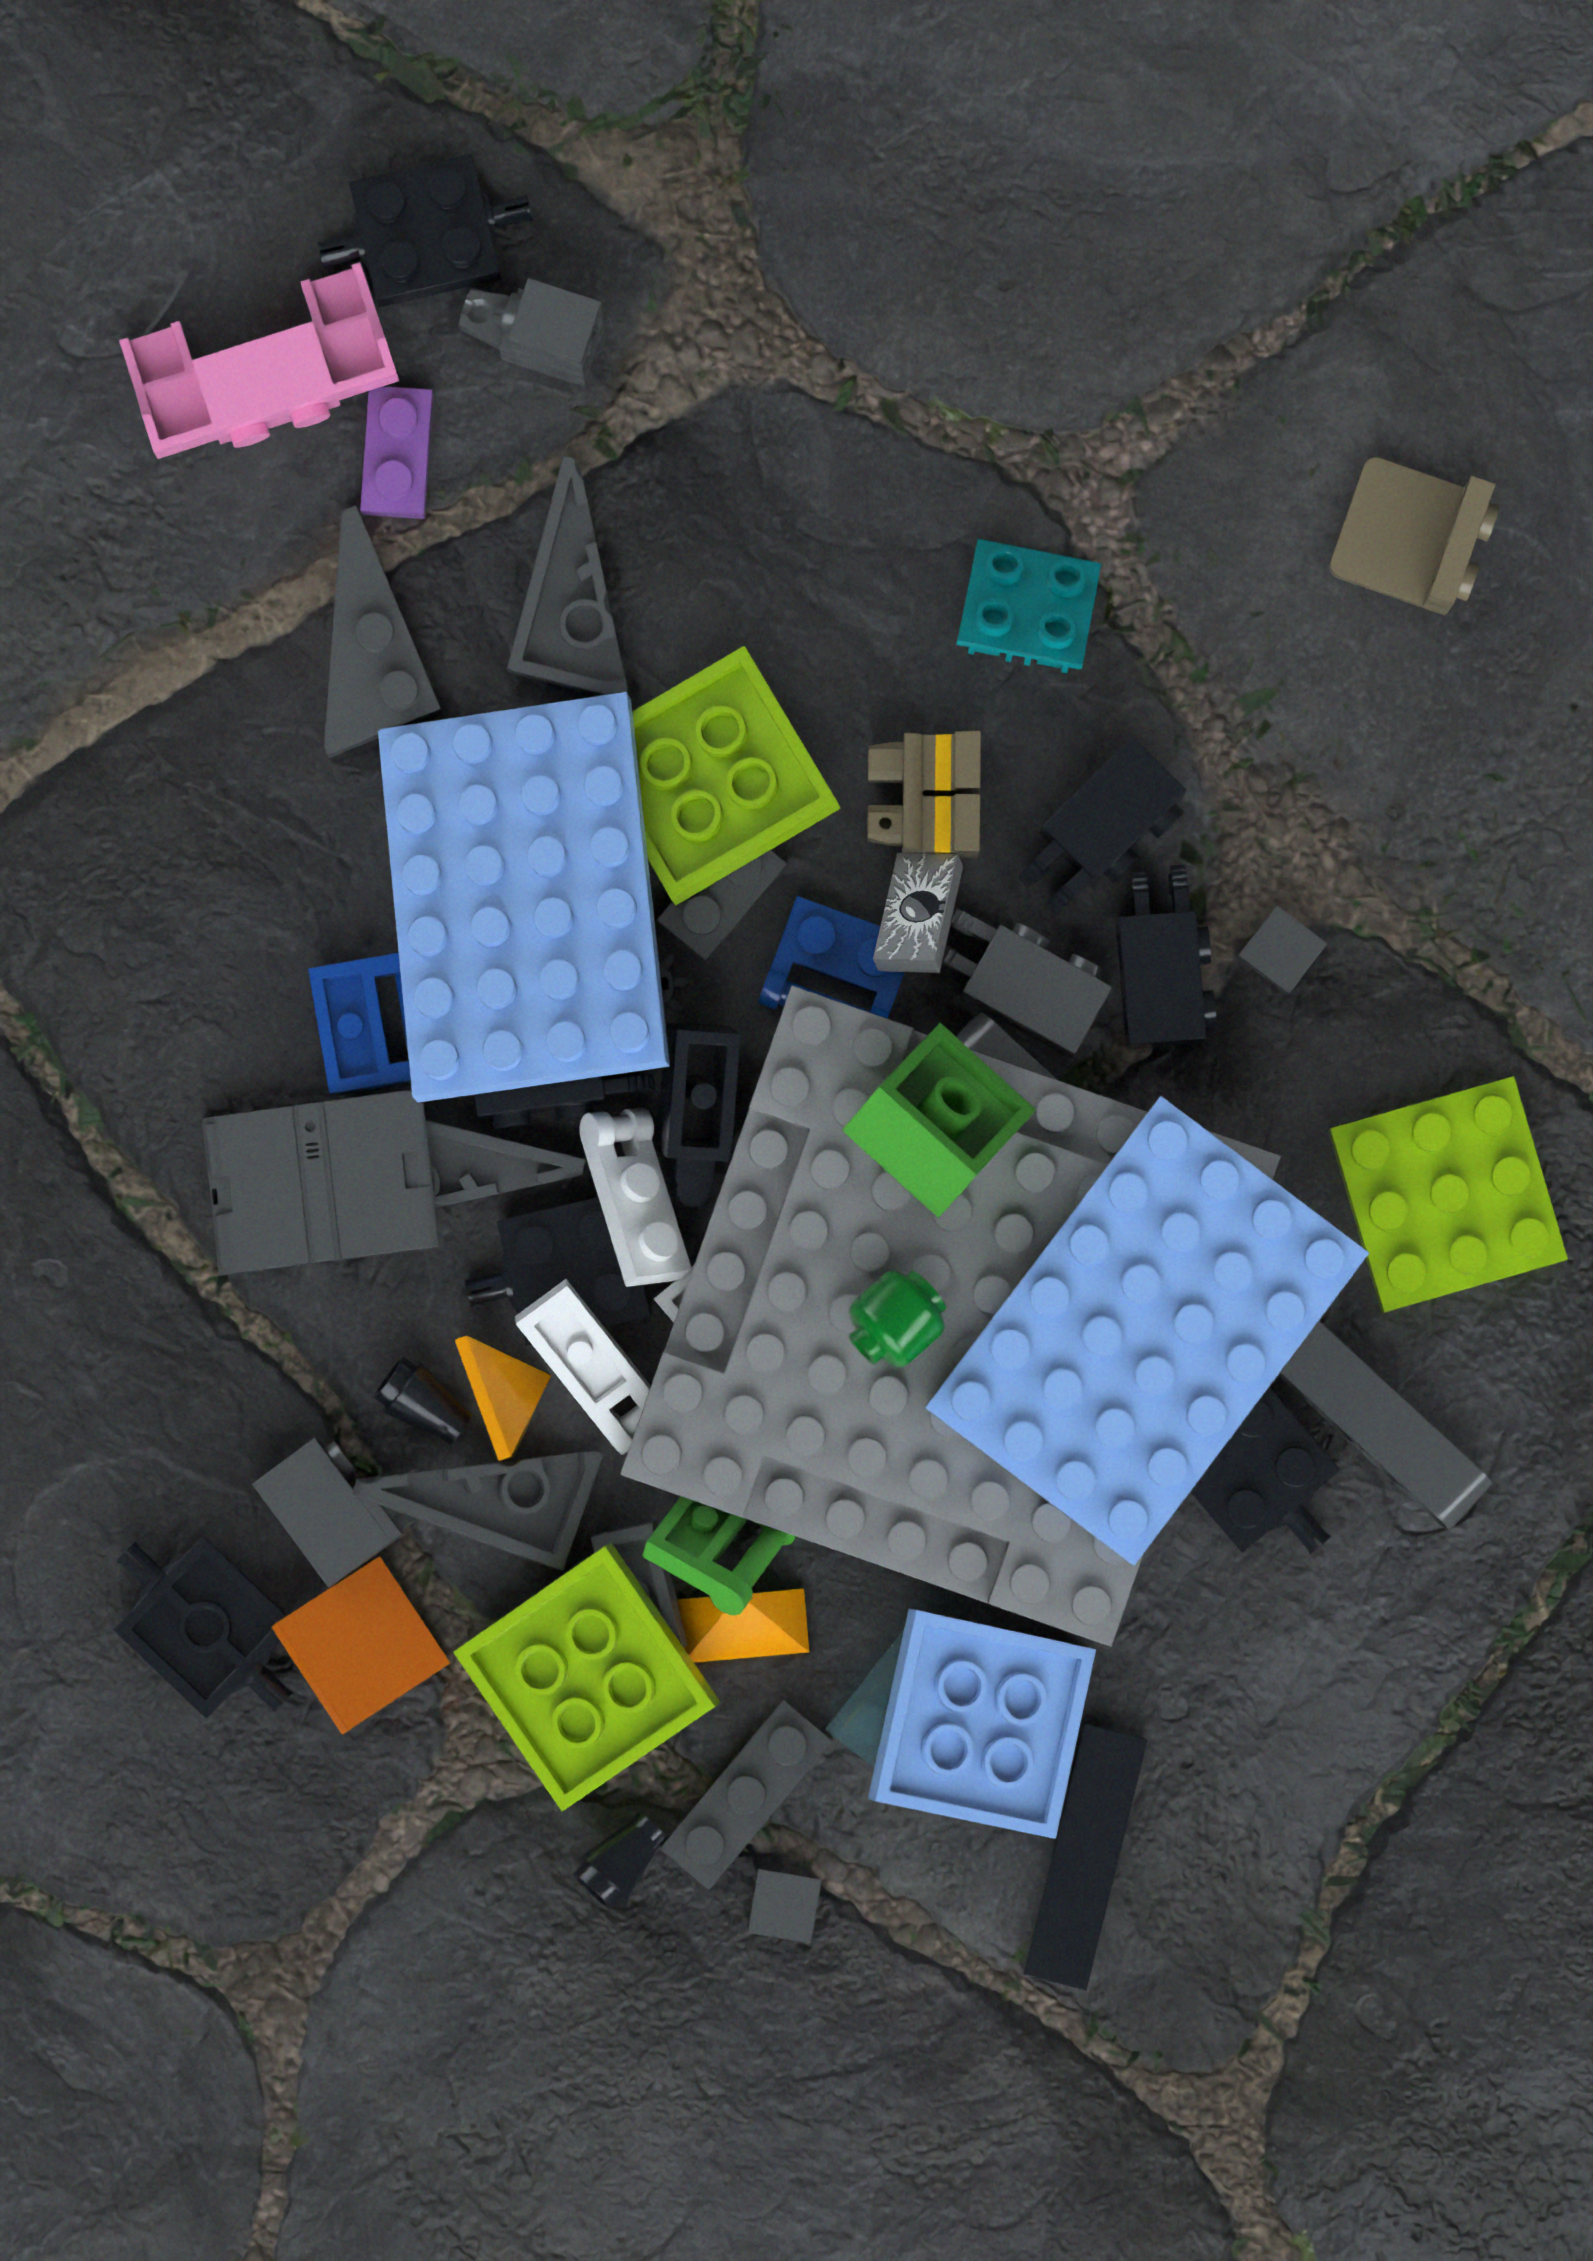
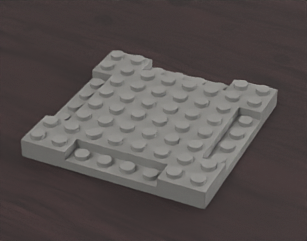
M791 986L753 1094L747 1117L620 1475L1112 1647L1143 1555L1135 1566L1131 1565L938 1419L925 1407L1148 1112L972 1051L1028 1101L1036 1111L938 1218L842 1131L877 1088L928 1035L914 1031V1028ZM1210 1132L1273 1180L1281 1156ZM890 1270H895L905 1275L909 1274L912 1270L916 1271L937 1291L947 1308L941 1313L945 1325L943 1333L905 1367L893 1366L883 1359L879 1360L875 1365L871 1364L859 1353L848 1337L855 1330L849 1316L850 1305L884 1273Z

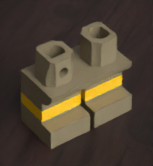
M955 731V734L940 735L904 733L903 742H888L868 746V783H902V805H868L867 841L887 846H902V853L958 854L959 858L978 859L980 853L979 791L981 731Z

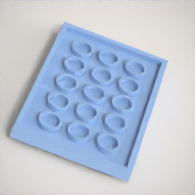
M615 693L380 729L378 731L412 1097L417 1102H425L670 1067L632 703L628 693Z
M1160 1096L926 1405L925 1409L1131 1565L1135 1566L1368 1256L1369 1252Z

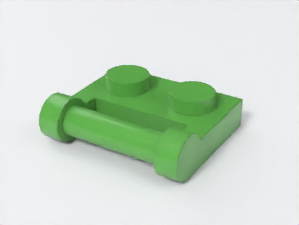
M680 1496L647 1540L642 1557L710 1595L712 1603L723 1613L736 1616L742 1613L752 1599L753 1592L751 1588L782 1545L792 1544L797 1536L757 1523L761 1525V1533L731 1572L716 1562L748 1519Z

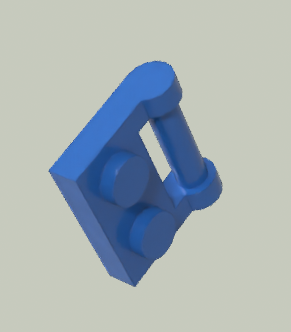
M797 896L758 1004L774 1010L777 1009L778 1004L785 1006L791 986L888 1019L905 972L878 971L873 957L880 930L879 925ZM793 964L876 994L871 1010L787 981Z
M399 953L308 968L329 1094L334 1096L410 1083L409 1061L390 1064L376 983L377 978L395 976L407 1046Z

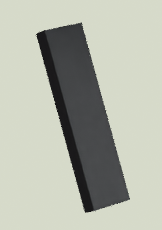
M1084 1723L1023 1971L1025 1976L1087 1991L1148 1739Z

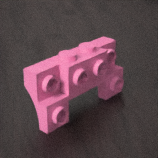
M361 263L351 265L352 269L312 282L309 279L300 282L313 320L312 322L210 355L192 359L180 321L171 323L170 328L129 340V338L119 340L141 415L157 459L216 440L220 444L232 441L233 446L236 448L249 446L270 436L268 429L291 421L295 428L320 423L330 417L328 409L341 406L339 400L398 382L399 378Z

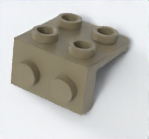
M1379 457L1370 458L1363 466L1330 560L1329 569L1331 574L1338 579L1446 616L1454 605L1456 598L1467 601L1479 570L1478 564L1469 562L1476 539L1488 541L1500 509V505L1490 502L1496 484L1471 476L1466 485L1462 487Z

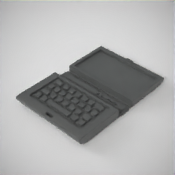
M412 1090L202 1119L219 1276L440 1247L424 1102H417L412 1097ZM216 1189H217L218 1204H217V1199H216Z

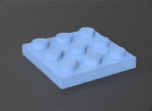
M909 1608L868 1799L1056 1839L1096 1649Z

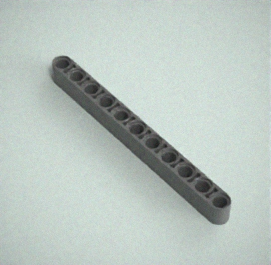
M978 1011L955 1036L972 1051L1057 1080L999 1025L981 1011ZM1320 1321L1316 1323L1277 1375L1412 1501L1446 1530L1450 1531L1492 1485V1481L1482 1470Z

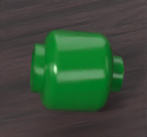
M890 1270L884 1273L850 1305L849 1316L855 1330L848 1337L859 1353L871 1364L875 1365L879 1360L883 1359L893 1366L905 1367L943 1333L945 1325L941 1313L947 1308L937 1291L916 1271L912 1270L909 1274L905 1275L898 1271Z

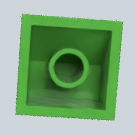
M939 1023L877 1088L842 1131L939 1218L1032 1116L1036 1109L947 1028Z

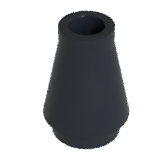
M404 1356L389 1371L373 1397L385 1406L383 1413L438 1436L449 1445L460 1435L472 1416V1413L460 1405L420 1360L414 1364Z
M638 1812L630 1822L579 1857L582 1864L573 1873V1876L597 1901L606 1908L611 1909L619 1899L624 1902L627 1901L658 1847L667 1837L649 1818Z

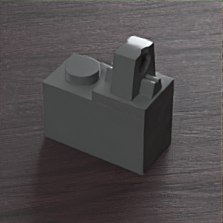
M530 278L527 279L524 289L518 288L517 293L512 292L511 296L470 289L458 324L461 331L499 349L501 360L583 387L586 386L605 329L601 301Z
M313 1438L252 1485L327 1587L331 1588L405 1534L403 1530L410 1526L414 1520L411 1516L352 1495L354 1485L349 1478L357 1473L352 1462L335 1441L325 1448L320 1439ZM414 1468V1469H413L412 1471H410L409 1473H411V1472H419V1471H418L417 1468Z

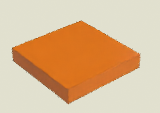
M380 1556L271 1627L342 1735L450 1664V1661Z

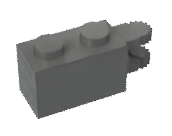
M954 907L951 919L952 928L988 945L979 964L960 955L954 948L948 945L945 946L941 965L969 980L961 998L1072 1059L1112 989V986L1101 981L1106 972L1099 966L1076 954H1072L1067 962L1047 951L1046 948L1050 941L1023 924L1016 923L1012 931L1000 924L997 930Z

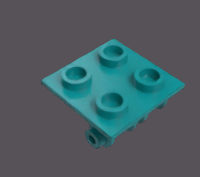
M978 539L956 645L968 647L967 654L974 655V651L995 656L1005 653L1006 662H1011L1013 655L1025 657L1023 665L1030 666L1031 659L1037 660L1036 664L1060 668L1061 673L1067 674L1068 668L1081 670L1102 563Z

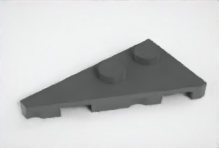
M563 456L507 671L515 675L597 696L622 692L628 693L580 464L576 462L575 458Z
M356 505L341 512L324 748L329 758L378 739V731L380 729L414 724L442 712Z
M426 1120L435 1208L581 1176L584 1173L587 1159Z
M584 1451L357 1479L352 1495L550 1569L563 1571L604 1454L596 1451Z

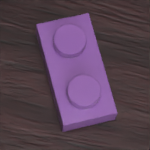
M382 386L369 391L360 507L362 515L425 519L434 396L431 389Z

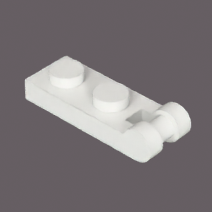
M643 1107L625 1109L616 1117H611L609 1113L604 1111L587 1113L580 1122L581 1142L626 1287L677 1281L692 1271L652 1142L654 1134L653 1119L650 1112ZM614 1142L622 1143L625 1156L617 1157Z
M565 1279L515 1316V1323L613 1447L623 1455L629 1451L651 1385L568 1280ZM630 1395L637 1405L620 1417L612 1407Z

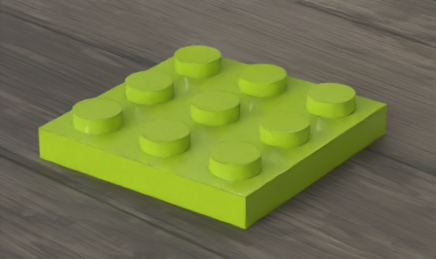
M745 646L632 711L648 860L675 906L841 809Z
M1514 1076L1328 1130L1362 1248L1369 1252L1366 1262L1381 1313L1568 1260Z
M612 1542L453 1652L562 1812L721 1703Z

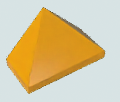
M467 1335L455 1339L498 1461L502 1462L513 1458L551 1375Z
M804 1588L755 1592L742 1613L736 1616L728 1615L716 1608L710 1596L677 1599L688 1644L684 1649L693 1662L810 1652Z

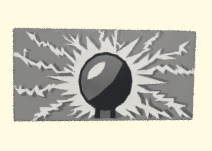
M897 853L873 957L878 971L940 973L963 870L958 854Z

